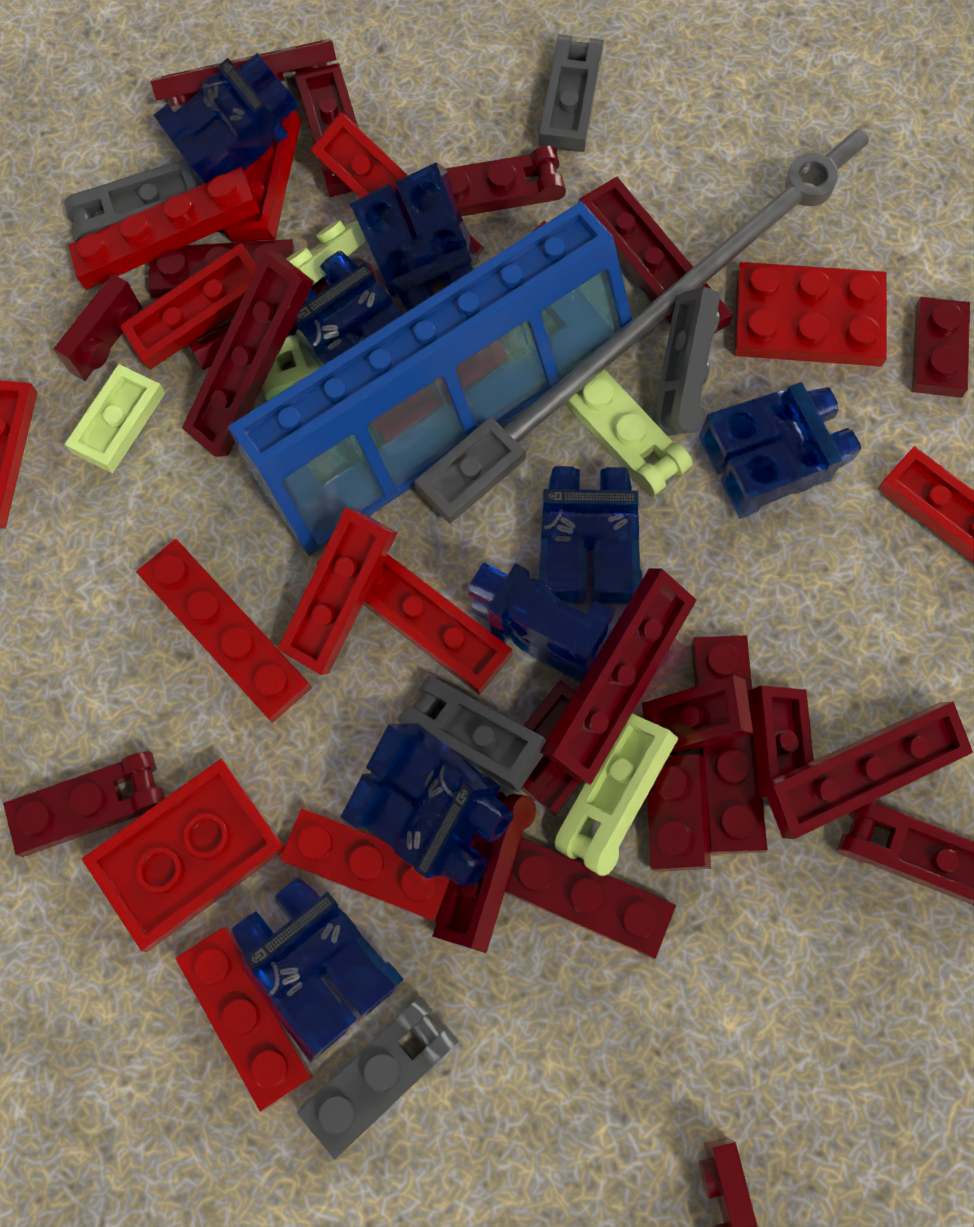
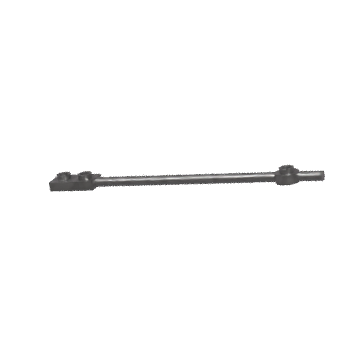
M855 129L825 156L818 153H806L797 157L789 168L785 181L786 189L504 429L492 417L488 418L414 481L416 490L451 524L526 460V451L518 443L674 310L677 295L703 286L797 204L818 206L826 202L831 197L838 179L837 170L868 145L869 138L866 132L862 129ZM805 183H810L814 186H808Z

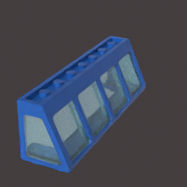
M580 201L228 426L254 482L308 556L328 544L345 507L355 508L367 516L372 515L414 487V481L488 418L492 417L501 427L513 421L632 320L614 238L585 204Z

